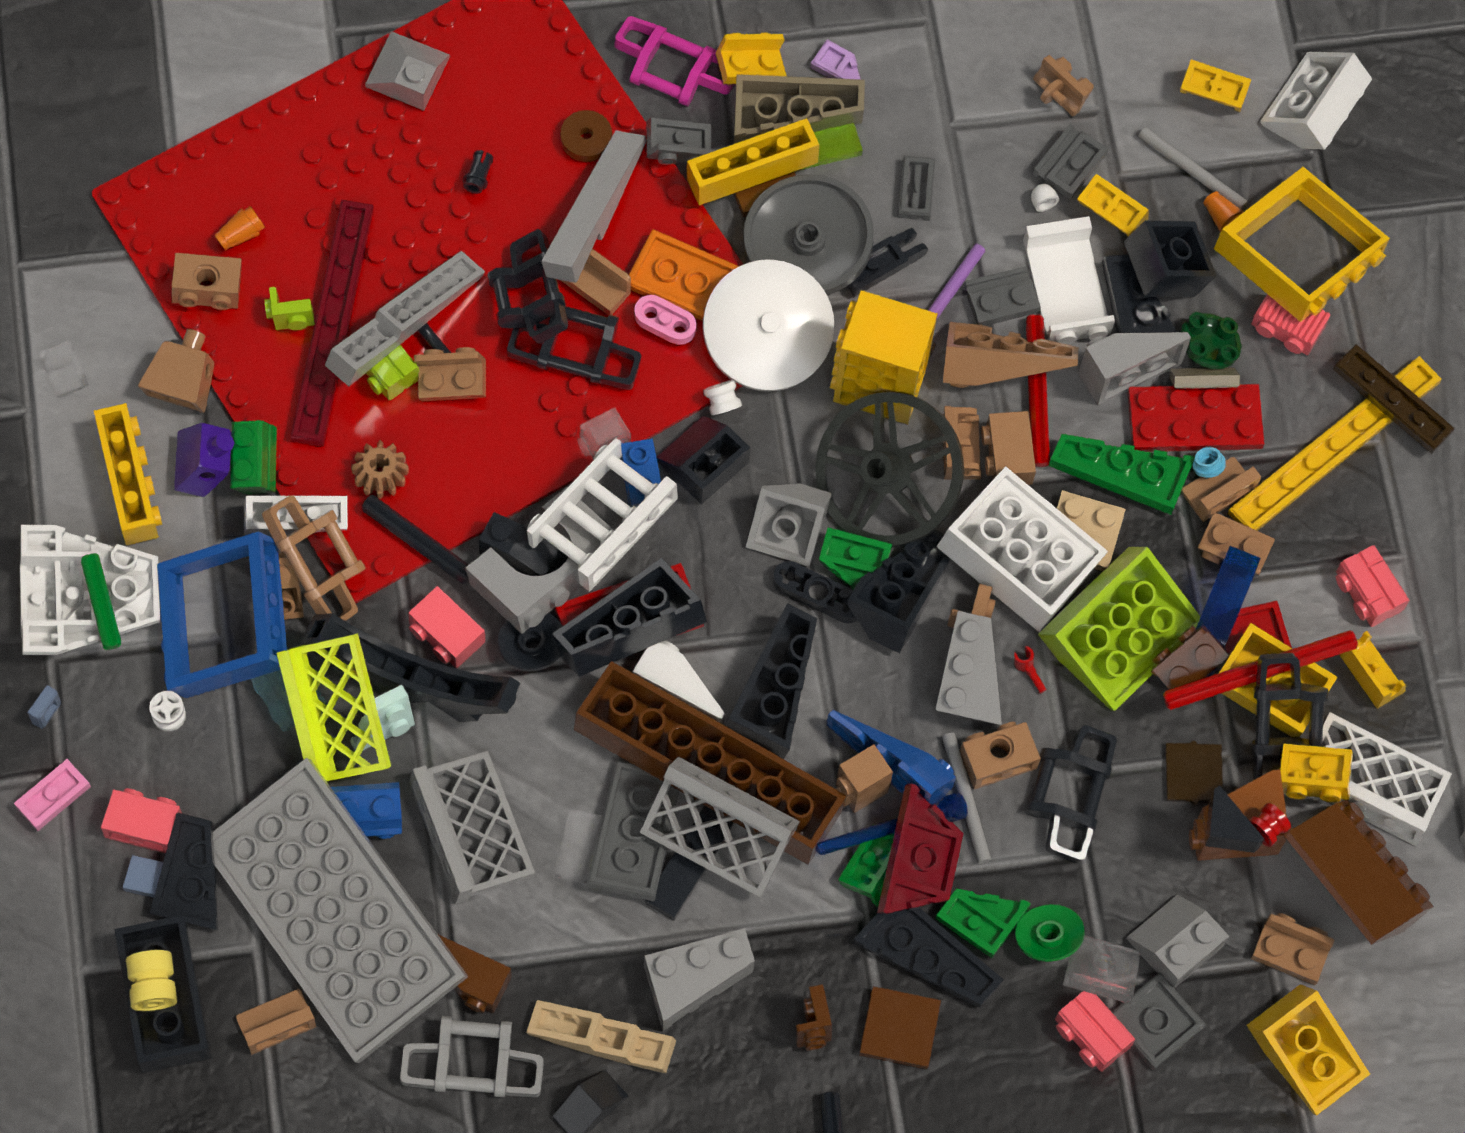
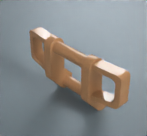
M291 495L263 511V519L280 553L284 552L306 591L304 593L305 598L316 614L332 613L321 596L333 589L343 608V613L338 617L346 621L358 612V607L344 581L360 573L366 567L361 559L357 560L335 520L338 517L334 510H330L309 521L297 499ZM282 507L288 510L298 527L297 530L289 535H286L277 517V511ZM324 527L346 567L317 584L295 544Z

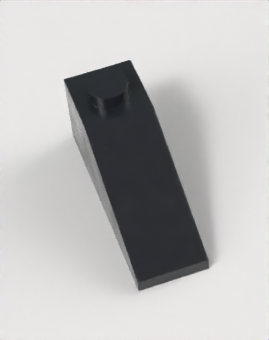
M496 512L492 514L479 538L480 555L489 548H492L512 568L529 576H542L559 569L568 559V556L544 539L535 548H532L528 542L527 528Z

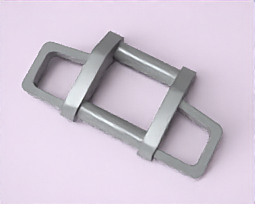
M442 1016L439 1043H409L404 1046L400 1080L404 1086L435 1089L437 1092H446V1089L494 1093V1097H538L541 1094L544 1061L543 1057L537 1054L510 1050L512 1022L501 1021V1024L457 1021L453 1020L452 1016ZM452 1034L499 1038L496 1079L448 1075ZM438 1053L435 1080L408 1076L411 1054ZM509 1059L536 1065V1079L533 1087L507 1086Z

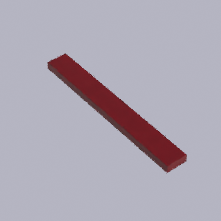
M341 200L292 427L291 442L324 447L339 378L325 364L331 349L345 340L348 335L374 212L373 204Z

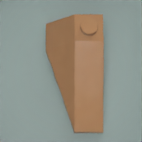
M950 322L943 383H950L951 386L957 388H965L969 385H983L1074 367L1078 365L1079 347L1045 339H1037L1031 343L1022 338L1019 333L1010 332L1008 336L992 334V327Z

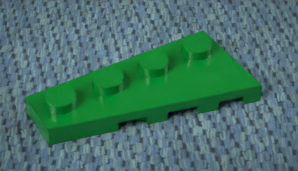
M1061 434L1050 459L1049 466L1172 515L1195 457L1184 455L1183 458L1168 456L1166 451L1154 450L1151 453L1134 450L1135 446L1121 444V447L1105 445L1102 440Z

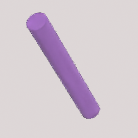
M974 244L928 309V311L938 314L937 319L985 253V249L981 245Z

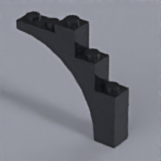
M333 613L315 614L301 642V645H308L358 633L371 684L380 683L390 690L402 685L408 694L410 703L429 702L458 722L478 721L483 714H507L516 701V693L521 684L511 676H491L472 673L426 660L369 635ZM349 643L340 645L335 657L349 665L352 659ZM329 647V648H324V649L329 652L330 649H331V647ZM312 651L313 653H315L316 655H318L319 657H321L322 659L325 660L324 657H322L321 655H319V654L316 653L315 651Z

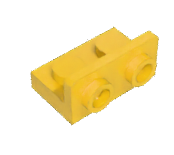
M764 32L760 34L731 33L724 35L716 51L723 83L736 84L737 74L787 76L780 54V48L785 41L783 34Z
M1283 744L1280 767L1283 793L1289 798L1298 800L1305 799L1307 796L1320 797L1321 800L1331 803L1340 802L1341 799L1349 800V783L1353 758L1352 749Z

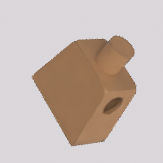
M187 329L181 345L164 341L143 375L138 387L149 397L204 413L214 370L212 358L207 353L201 351L206 336L198 331Z

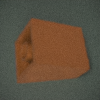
M1280 769L1272 770L1227 794L1248 820L1251 817L1259 816L1261 808L1266 803L1275 805L1286 815ZM1209 805L1202 808L1198 819L1194 820L1193 829L1189 830L1190 849L1196 850L1197 861L1278 855L1287 840L1284 837L1286 833H1280L1277 836V842L1272 847L1261 844L1260 848L1254 853L1205 846Z

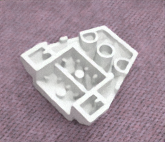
M21 525L20 620L23 655H58L101 641L81 565L82 556L91 553H97L100 557L120 635L160 623L158 556L116 544L115 547L97 542L96 537L87 534L84 538L65 532L66 528L57 525Z

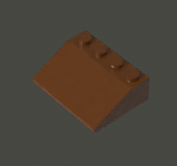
M1345 800L1335 803L1291 829L1284 837L1370 944L1373 945L1405 932L1434 906L1429 901L1430 895L1421 884L1414 883L1407 874L1408 868L1399 857H1393L1385 847L1386 841L1383 836L1375 829L1371 830L1363 820L1365 816L1362 810L1356 804Z

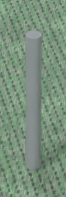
M1144 127L1140 132L1139 138L1213 192H1219L1241 210L1248 202L1246 199L1149 128Z
M948 733L943 735L942 739L950 766L954 770L953 775L956 776L955 784L978 864L988 863L992 859L955 733Z

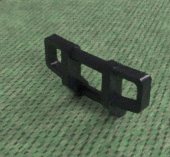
M540 229L532 231L510 245L512 268H495L488 272L489 285L494 289L499 311L496 314L498 325L506 329L527 328L530 337L538 344L568 328L564 296L559 292L557 279L546 277L541 262L550 244L547 236ZM539 244L542 253L523 263V253ZM543 277L547 295L522 309L520 307L511 308L507 288H521ZM554 314L556 315V319L552 323L539 330L537 329L536 324Z
M565 306L568 321L604 330L594 366L552 355L559 334L543 342L539 356L515 348L521 332H528L527 328H513L507 346L509 358L537 366V368L547 370L549 367L590 379V382L599 385L604 384L626 390L634 387L641 365V353L614 343L619 317L609 315L604 317ZM555 314L550 317L549 324L556 319ZM536 324L538 330L546 326L545 324ZM611 353L634 362L628 378L604 374Z
M1293 653L1260 655L1257 663L1256 686H1254V698L1257 699L1256 738L1252 741L1253 780L1263 776V755L1282 754L1283 744L1326 747L1322 740L1324 702L1328 700V689L1301 683L1300 662ZM1290 663L1291 683L1266 684L1267 667L1270 664ZM1300 699L1310 701L1309 739L1300 737L1269 738L1271 700Z
M1084 725L1078 729L1070 750L1041 749V766L1030 801H1027L1024 812L1035 818L1050 820L1045 846L1047 852L1075 863L1082 861L1086 857L1092 834L1095 832L1098 823L1095 817L1105 780L1110 778L1112 771L1111 764L1117 743V738L1114 735ZM1085 736L1104 742L1106 748L1102 762L1078 754ZM1054 766H1066L1092 776L1083 813L1059 804L1045 802ZM1059 822L1083 831L1077 852L1057 844Z

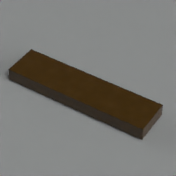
M1357 344L1335 364L1333 370L1431 454L1454 432L1455 428Z

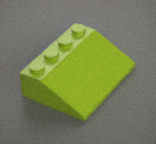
M1128 547L1043 628L1038 635L1059 662L1111 711H1115L1152 675L1151 669L1156 665L1152 660L1166 647L1170 651L1175 649L1181 643L1178 637L1192 625L1198 629L1205 624V621L1148 547Z

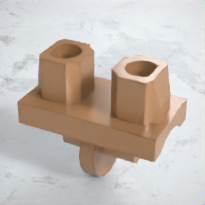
M1048 55L1042 60L1041 68L1033 78L1044 90L1040 100L1044 104L1055 100L1071 116H1075L1080 112L1094 85L1087 78L1081 77L1076 80L1070 74L1072 71L1071 63L1064 57L1055 60Z

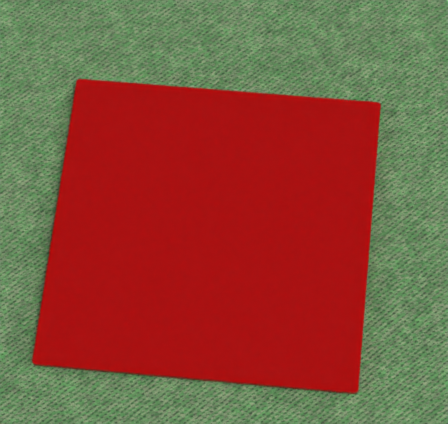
M451 0L392 31L450 55L425 110L365 87L369 75L390 35L388 33L107 181L92 191L94 201L182 341L187 329L198 331L206 336L201 351L207 353L214 361L211 387L232 421L259 420L277 427L276 491L280 496H347L348 529L343 530L342 533L357 560L361 559L366 567L360 573L344 581L356 604L431 562L362 511V504L370 495L377 497V491L374 490L367 496L364 493V486L357 487L354 480L356 476L352 474V465L356 463V452L365 453L364 446L366 443L373 449L377 448L379 440L383 442L385 449L394 443L396 453L403 452L405 454L406 461L404 463L409 468V473L404 476L406 481L404 487L395 486L396 493L394 496L387 490L383 491L384 495L380 500L451 551L481 534L494 512L510 518L574 482L594 461L595 454L603 445L608 446L615 438L620 440L621 443L650 439L711 405L709 398L704 395V389L731 381L716 366L708 353L703 335V321L695 318L696 333L690 342L682 345L673 344L637 324L635 320V305L644 296L632 290L631 294L612 314L619 317L614 343L641 353V365L632 389L626 390L604 384H595L586 377L549 367L547 370L540 369L537 366L509 358L507 355V346L513 328L506 329L498 325L496 314L499 311L494 289L489 285L488 272L495 268H512L510 245L536 229H540L547 236L551 245L599 159L592 162L577 161L564 151L561 144V127L564 121L571 114L578 111H595L608 120L612 128V136L617 130L644 135L647 140L646 121L563 0ZM588 133L581 135V137L584 139H589L592 137ZM646 141L602 240L596 239L592 249L629 275L651 231L654 229L737 266L744 265L703 204L699 206L690 185L675 164H660L658 159L647 158ZM477 150H482L484 152L480 162L483 163L488 152L493 156V163L486 178L488 181L487 188L479 194H474L464 188L463 176L469 171L473 153ZM341 200L373 204L374 212L347 338L373 320L380 308L462 251L480 266L485 273L482 278L429 320L427 324L451 353H456L457 348L469 347L476 349V352H479L486 359V398L421 401L419 399L418 380L409 388H405L398 396L388 400L383 393L377 395L367 382L369 376L366 373L350 386L338 378L324 447L291 442L290 437L314 325L307 326L301 330H291L289 328L276 330L273 318L267 319L264 300L270 299L269 287H276L280 303L310 299L314 320H316ZM251 206L265 228L259 231V236L225 250L215 234L241 208L245 210ZM537 244L525 251L522 255V262L524 263L542 253L540 245ZM175 253L240 258L241 283L238 309L218 310L212 306L197 305L185 307L179 303H172ZM543 277L521 288H507L511 308L520 307L522 309L547 295ZM557 279L559 292L563 294L565 299V306L604 317L609 316L561 280ZM203 281L200 283V285L202 286H210L213 284L209 281ZM653 312L645 314L647 318H655L657 316ZM550 317L540 322V324L548 325ZM568 321V328L558 335L552 355L594 366L604 330ZM679 326L674 328V331L682 333L685 329ZM417 331L400 344L413 361L414 355H424L425 350L431 349ZM523 331L518 337L515 348L539 356L543 343H536L528 332ZM611 353L604 374L628 378L634 362ZM735 382L736 388H735L734 391H736L737 389H739V388H741V387H743V386H741V385H739V384H737V383ZM379 467L377 472H382L383 467ZM314 532L306 537L330 576L346 567L327 532Z

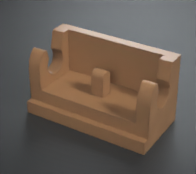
M945 406L943 415L953 427L962 448L964 458L963 480H980L979 415H977V409ZM947 441L943 443V450L948 448ZM949 453L943 456L944 480H951L952 459Z

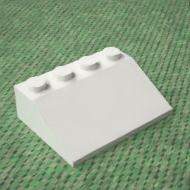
M1006 466L949 527L937 545V548L979 583L992 587L991 593L1038 632L1052 619L1108 552Z

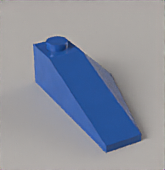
M835 710L828 714L827 726L855 752L860 753L875 744L893 771L891 784L902 794L906 784H915L921 789L919 793L930 804L936 805L953 788L956 776L953 775L954 770L943 759L937 760L923 750Z

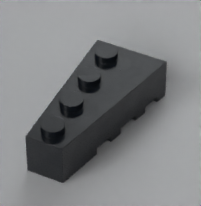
M788 603L781 613L725 724L726 727L782 759L786 757L791 747L794 724L796 723L798 705L817 623L816 617Z

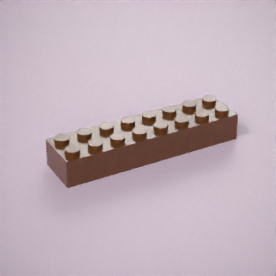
M613 661L609 663L576 712L574 731L663 782L669 765L680 757L800 821L784 852L809 865L842 813L847 797L842 792ZM671 784L673 788L684 793L683 790ZM703 803V805L715 811L713 806ZM737 819L731 820L732 822L745 828L743 822ZM767 835L760 837L776 847L780 843Z

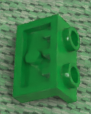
M872 824L838 881L843 887L869 897L874 905L878 907L895 833Z

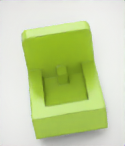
M269 287L270 299L264 300L267 319L273 318L276 330L288 328L291 330H301L307 326L315 325L310 299L280 303L276 287Z

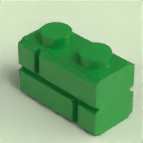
M259 420L232 422L234 446L231 449L230 488L244 494L276 492L277 427Z

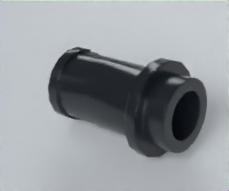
M477 150L473 153L469 171L463 176L464 188L474 194H479L487 188L488 181L486 178L493 163V156L488 152L483 163L480 162L484 152L482 150Z

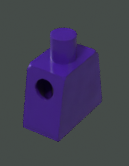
M199 423L177 432L174 490L205 497L228 475L230 470V452L234 446L232 433L229 429Z

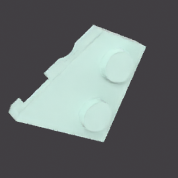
M402 685L374 698L384 739L391 736H401L411 726L415 725L409 697ZM366 714L358 724L359 728L364 732L369 726ZM358 736L352 737L350 740L354 750H356L361 741V738ZM367 743L363 750L371 746Z

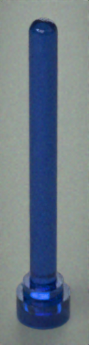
M959 792L944 796L943 800L938 803L937 807L950 822L965 819L968 815L966 801ZM898 818L821 841L815 847L816 852L819 855H826L894 834Z

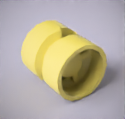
M149 950L134 953L126 958L128 979L135 982L131 985L132 989L129 991L131 1008L133 1010L155 1011L169 1008L177 1003L175 983L168 979L174 974L171 952Z

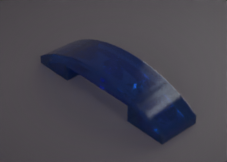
M1229 546L1196 627L1198 629L1204 624L1224 648L1261 559L1232 546ZM1216 668L1213 671H1211L1206 677L1214 675Z

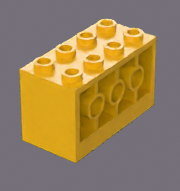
M861 290L857 301H850L845 317L847 319L845 327L840 330L835 348L837 350L833 362L835 363L830 389L835 390L833 402L848 406L864 396L882 392L904 393L917 397L927 369L938 314ZM884 402V418L889 419L888 404ZM893 402L895 421L908 425L914 407ZM875 404L861 410L875 414Z

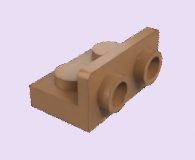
M469 347L457 348L456 353H444L442 350L430 349L425 350L424 355H414V363L419 366L420 371L419 399L421 401L486 398V359L479 352H476V349Z
M1214 512L1198 549L1204 551L1201 556L1202 558L1220 565L1221 560H1224L1234 565L1232 571L1251 578L1252 573L1259 576L1275 539Z
M1281 913L1276 915L1270 914L1264 923L1251 959L1316 985L1335 940L1328 937V933L1320 928H1306L1296 924V920L1288 915Z

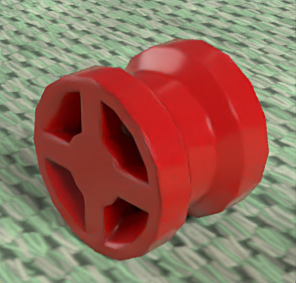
M1266 803L1261 808L1259 816L1249 819L1264 838L1262 844L1267 847H1272L1277 842V836L1280 833H1286L1291 829V823L1286 815L1271 803Z

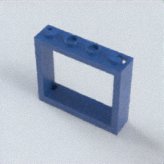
M258 531L157 563L160 620L162 622L163 634L161 646L164 653V681L167 691H172L182 697L189 698L281 670L277 652L286 650L287 644L279 552L272 537ZM249 556L257 653L190 673L183 576Z

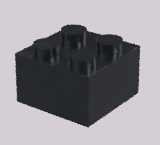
M1145 220L1124 241L1145 297H1196L1216 277L1215 270L1195 221Z

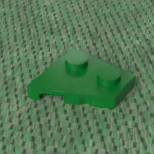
M828 527L819 562L845 585L854 590L861 577L868 572H874L881 567L883 561L889 558L892 544Z

